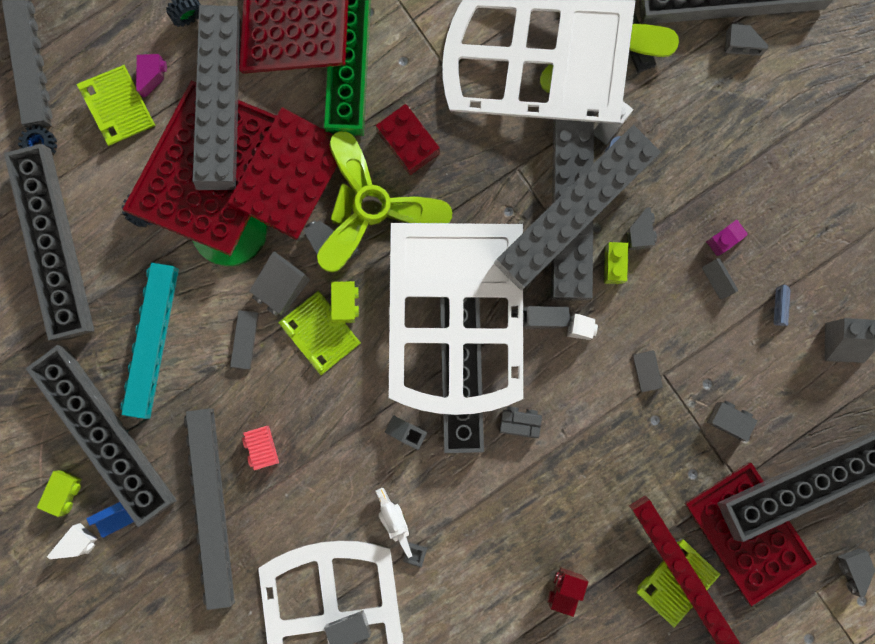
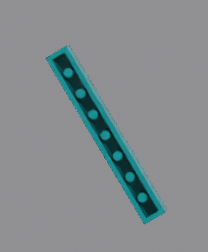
M151 263V266L147 269L146 276L148 281L147 286L143 289L144 302L139 309L141 317L135 330L137 337L136 342L132 345L133 358L128 365V372L130 373L124 386L126 394L125 399L121 402V415L143 419L151 418L179 269L174 266Z

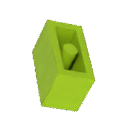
M608 242L605 246L604 284H624L627 282L628 243Z
M355 281L331 282L332 323H355V317H359V306H355V299H359L358 287H355Z
M62 470L53 471L37 508L57 517L68 514L72 509L74 496L80 491L82 479Z

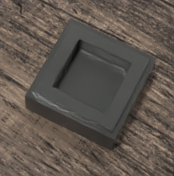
M409 542L412 557L408 558L405 553L403 562L422 568L427 547Z

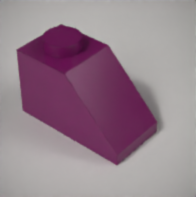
M159 54L137 55L136 91L142 97H147L164 80V72H167V63Z
M735 220L707 240L706 243L718 257L740 242L748 233L739 221Z

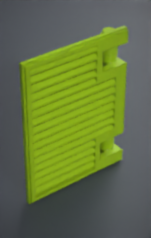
M125 65L77 84L108 146L156 126L140 94L136 91V86ZM93 86L96 94L90 95L87 88ZM114 127L117 135L111 136L108 129Z
M319 290L278 322L320 375L324 374L361 344L345 323H332L331 305ZM292 320L299 326L295 330L288 324ZM321 355L327 361L324 365H321L317 360Z
M684 539L679 542L677 541L679 547L687 552L686 558L706 590H708L721 574ZM664 561L638 586L636 593L674 628L692 608ZM652 584L657 589L649 595L645 590Z

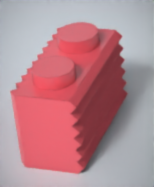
M269 426L244 432L245 437L242 438L245 449L248 448L250 454L247 457L250 467L258 470L279 463Z

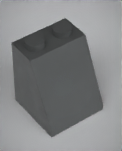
M273 252L249 291L254 294L252 298L259 304H262V302L266 303L269 306L267 310L275 316L278 313L283 316L309 283L310 279L276 252Z
M843 318L825 323V361L865 363L874 353L875 320Z

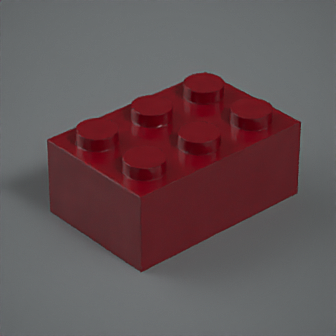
M404 104L375 125L377 133L409 175L415 173L440 154V147L407 104Z

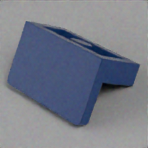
M120 502L86 518L89 526L96 524L101 537H105L134 522Z

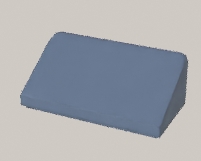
M781 285L776 288L774 325L788 326L791 290L787 285Z

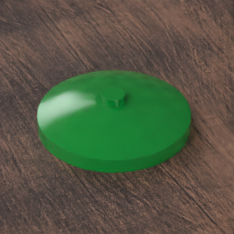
M250 217L231 256L196 241H193L199 253L210 262L227 267L238 266L250 261L260 252L266 241L267 225Z

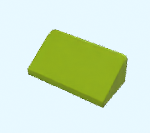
M345 184L341 185L331 217L333 224L341 225L346 221L353 209V199L356 193Z

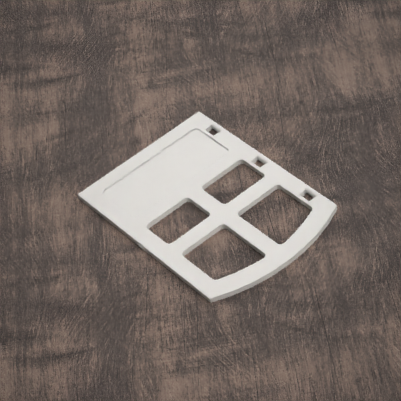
M462 0L447 33L443 54V84L450 111L620 124L635 0ZM477 8L516 10L513 39L510 47L462 44L467 26ZM532 11L561 13L555 49H532L526 47ZM478 59L509 62L504 98L496 100L463 97L459 79V60ZM525 63L553 65L550 95L547 103L519 101L523 65ZM471 102L481 103V108L470 107ZM528 106L539 107V112H527ZM587 111L599 112V117L587 116Z
M391 223L389 307L390 399L422 411L453 415L492 411L523 399V289L520 290L494 264L495 260L523 233V224ZM407 297L449 298V327L406 328L404 325L405 299ZM464 298H506L508 300V327L506 329L465 328L463 326ZM511 306H518V318H511ZM406 343H446L449 345L448 397L433 396L404 386V346ZM467 343L506 344L508 346L507 388L481 396L465 398L463 396V345ZM518 366V379L511 378V367Z
M359 541L320 542L288 551L258 568L267 644H283V637L325 631L326 624L364 610L368 624H385L388 644H403L404 640L403 633L401 632L390 548ZM333 558L359 559L376 563L379 573L382 606L340 612L337 603L332 564ZM316 561L319 567L324 614L281 620L276 577L290 569ZM266 587H273L274 598H267Z

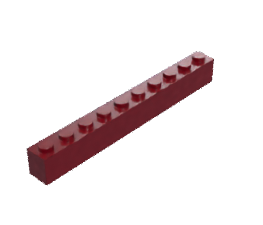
M643 496L630 504L629 507L715 644H741L647 496Z

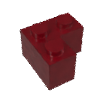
M560 568L559 572H556L554 575V590L549 592L547 602L551 610L574 617L579 600L583 601L589 581L581 574Z

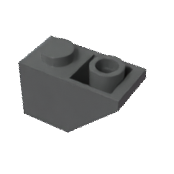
M650 207L646 208L627 230L628 250L652 248L657 242L656 231H653L655 217L654 213H651Z
M394 415L385 430L386 434L417 450L420 449L427 435V431Z
M858 548L838 556L840 562L838 566L848 581L846 582L848 590L862 598L867 593L875 573V568L868 551Z

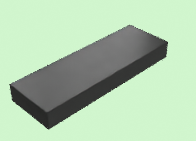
M238 311L230 367L251 370L259 313Z

